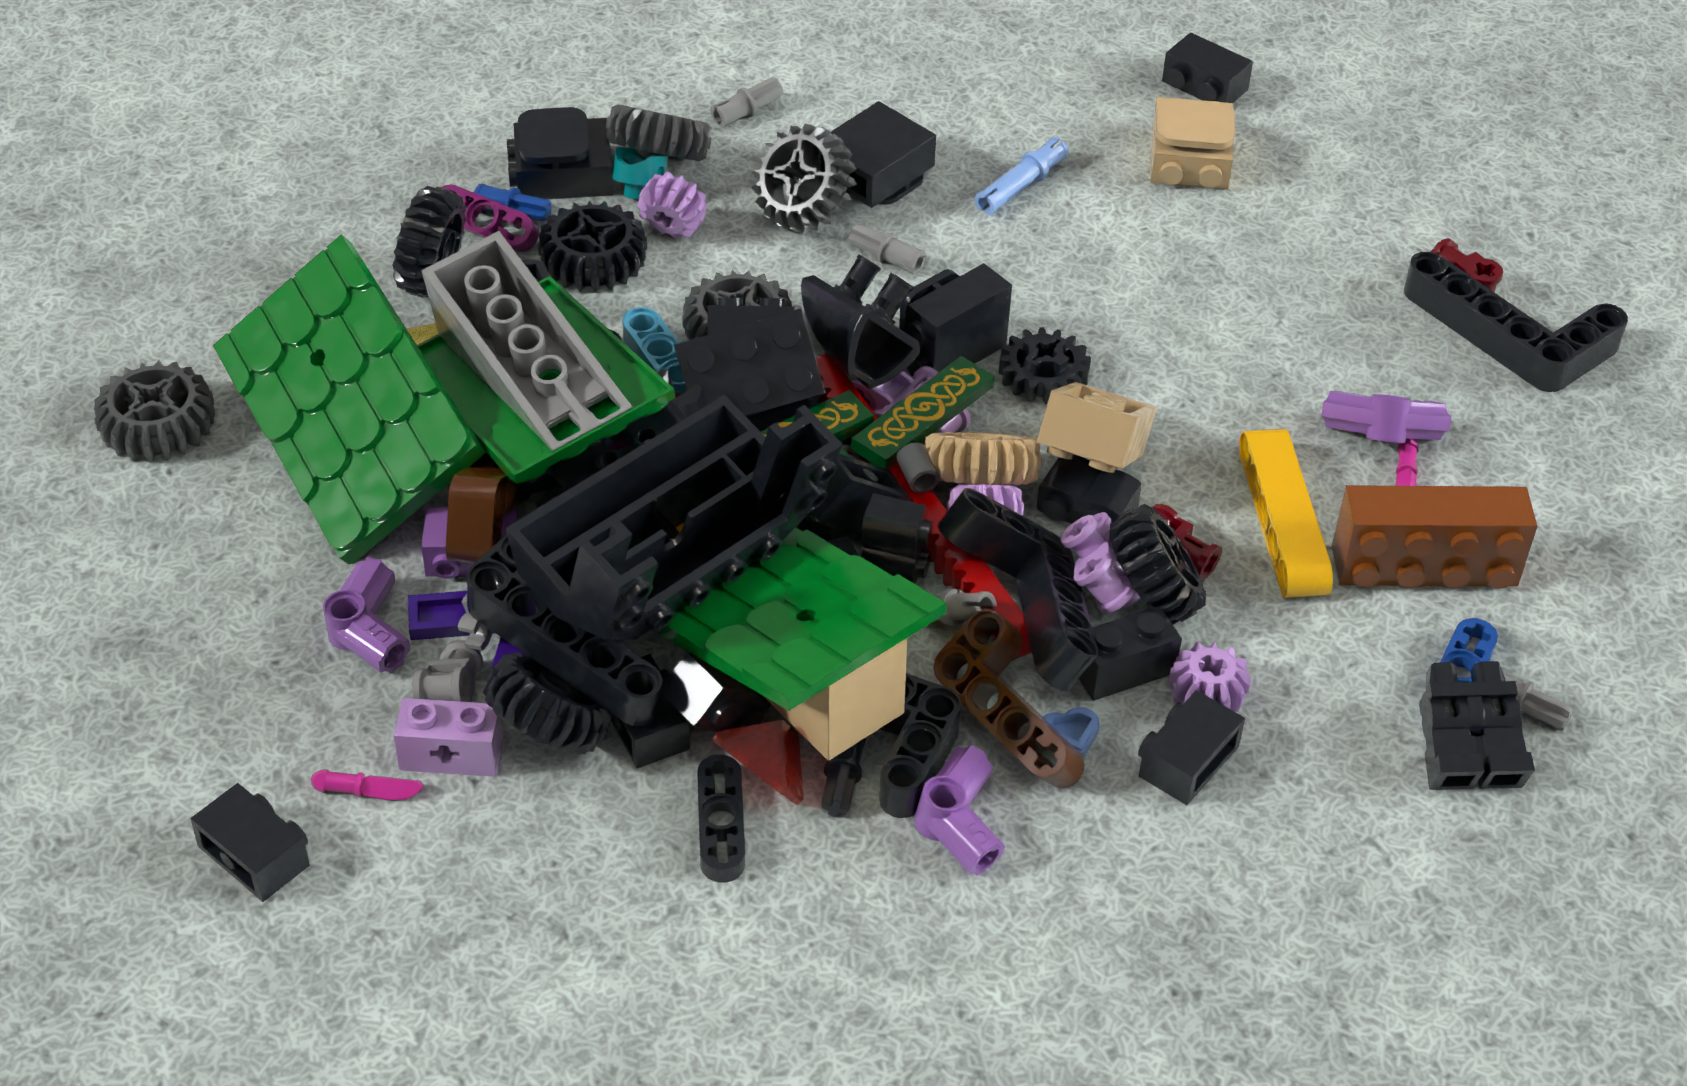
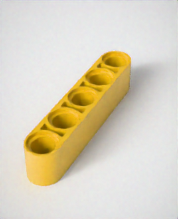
M1281 428L1242 431L1239 439L1241 462H1246L1242 463L1250 492H1255V494L1251 495L1260 524H1265L1261 525L1269 555L1274 556L1271 557V562L1279 588L1284 589L1280 591L1282 597L1297 598L1330 595L1333 586L1331 562L1288 430Z

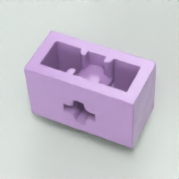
M402 698L394 732L399 770L496 777L504 738L501 717L494 713L492 707L487 703Z

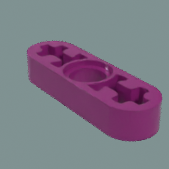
M449 184L442 187L463 198L467 208L464 230L483 238L500 231L512 249L518 252L528 251L536 244L539 237L538 226L525 213L456 185ZM485 209H493L494 219L492 223L487 227L479 228L477 226L479 213ZM505 223L517 229L523 227L525 233L523 236H513L504 229Z

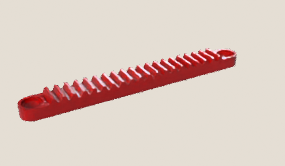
M826 353L815 356L826 392L825 395L818 397L819 401L822 403L850 390L874 415V421L877 420V416L845 373L836 366ZM854 436L848 438L850 445ZM859 457L862 458V461L873 464L864 457ZM898 462L894 463L888 470L891 471L911 498L909 501L927 506V519L933 521V531L930 543L927 548L925 547L924 551L931 552L930 562H934V572L936 574H943L944 586H952V589L962 590L964 593H979L983 591L992 593L996 599L997 607H982V610L990 609L996 611L1017 626L1022 634L1021 650L1013 660L1032 653L1023 612L985 561L952 544L939 531L938 523L947 510L933 491L930 490L924 493L913 492ZM996 629L991 634L994 640L998 637L1000 629Z

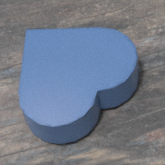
M1076 707L1068 710L1065 714L1055 712L1044 715L1043 717L1084 758L1098 735L1100 722L1096 713L1084 707Z

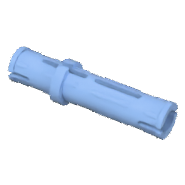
M1052 137L1036 151H1029L1024 154L1018 165L986 189L976 194L975 204L977 208L982 210L990 204V207L984 210V213L990 216L1031 183L1042 181L1047 177V173L1053 166L1067 158L1069 151L1065 142L1062 141L1053 148L1060 138Z

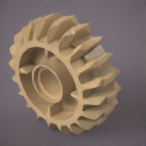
M937 432L925 437V448L940 476L939 481L974 485L1029 484L1038 480L1039 468H1041L1042 463L1040 443L1036 442L1037 440L1032 437L976 432Z

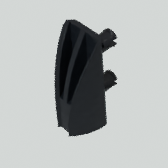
M858 254L855 263L840 286L835 284L833 287L818 277L811 275L802 278L801 295L810 327L825 353L849 377L855 375L864 386L872 389L898 376L920 353L919 342L894 325L896 321L893 320L894 315L914 287L897 275L890 273L888 280L871 305L868 303L866 306L862 305L864 302L860 299L881 268Z

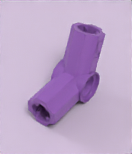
M1330 391L1322 406L1321 416L1324 418L1325 427L1341 429L1347 432L1364 433L1366 438L1377 441L1405 443L1406 438L1441 440L1444 433L1450 430L1451 415L1447 412L1446 404L1435 401H1411L1409 398L1392 395L1372 394V396L1342 391Z
M367 557L365 561L356 564L341 590L330 594L323 603L328 638L334 647L342 650H351L380 673L388 671L391 674L403 665L404 659L410 651L409 639L376 616V613L395 584L394 571L384 565L382 560Z
M970 745L964 748L957 747L939 773L925 783L914 817V824L921 835L933 841H940L969 874L974 873L977 876L990 868L1002 856L1005 845L969 807L990 778L994 767L986 758L985 752Z

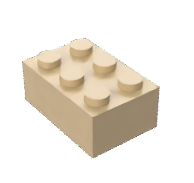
M1074 382L1051 391L1036 442L1047 445L1046 452L1064 459H1072L1073 454L1090 459L1089 466L1114 473L1116 468L1122 469L1143 456L1157 407Z

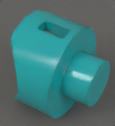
M618 147L615 151L612 179L625 183V197L639 199L641 191L654 174L663 176L666 173L668 155L650 156L646 159L634 148Z

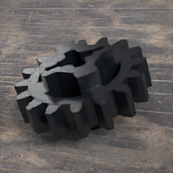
M1039 327L1038 334L1034 335L1025 329L1022 333V339L1012 335L1009 337V345H1002L998 374L1003 375L1002 384L1004 386L1013 385V395L1017 396L1024 392L1028 394V402H1033L1036 397H1042L1044 403L1048 404L1052 390L1074 382L1084 385L1088 384L1091 357L1086 356L1087 347L1085 345L1075 346V336L1072 335L1064 339L1061 337V330L1059 329L1054 331L1052 335L1047 334L1044 327Z

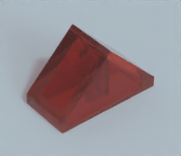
M777 720L719 731L711 739L796 805L802 802L804 792L799 732L786 722Z

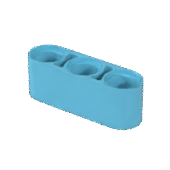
M637 307L627 311L622 320L623 343L656 373L660 369L668 370L675 394L680 393L682 395L687 389L674 344H678L679 341L655 310L647 307Z

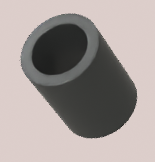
M910 443L899 450L896 460L911 490L916 493H924L933 489L938 484L940 476L925 446L921 443Z

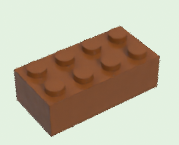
M1346 485L1332 542L1339 585H1356L1362 588L1371 586H1402L1405 588L1417 586H1447L1449 588L1491 586L1498 589L1508 586H1519L1538 527L1527 487Z

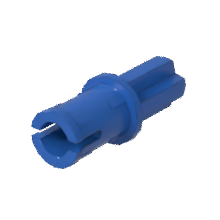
M479 184L474 191L478 195L523 212L532 220L547 221L548 216L551 215L552 203L550 200L521 194L517 188L506 190Z

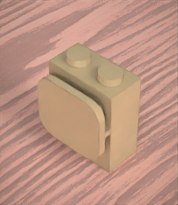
M1156 97L1152 127L1150 183L1228 189L1235 137V111L1233 103Z

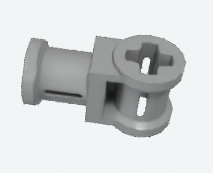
M466 640L451 641L446 649L442 651L440 660L428 661L424 668L415 671L412 682L413 698L472 702L473 692L476 689L474 677L483 665V657L480 650L466 648L464 645Z

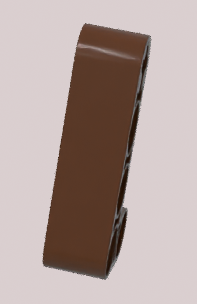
M491 457L481 458L470 467H466L456 473L452 478L449 490L446 531V557L449 561L477 562L502 539L503 516L531 496H526L522 483L516 484L511 481Z
M983 609L977 611L938 653L933 666L934 675L943 686L952 689L959 695L961 704L1030 772L1057 788L1064 789L1073 786L1083 775V757L1069 741L1000 676L1021 650L1023 639L1020 630L994 610ZM996 629H1000L996 640L988 644L991 634ZM968 664L965 674L960 679H957L961 667ZM995 693H998L995 705L987 709L989 699ZM1029 723V731L1022 739L1018 740L1020 728L1024 724ZM1047 749L1055 753L1054 756L1058 760L1056 765L1042 755Z

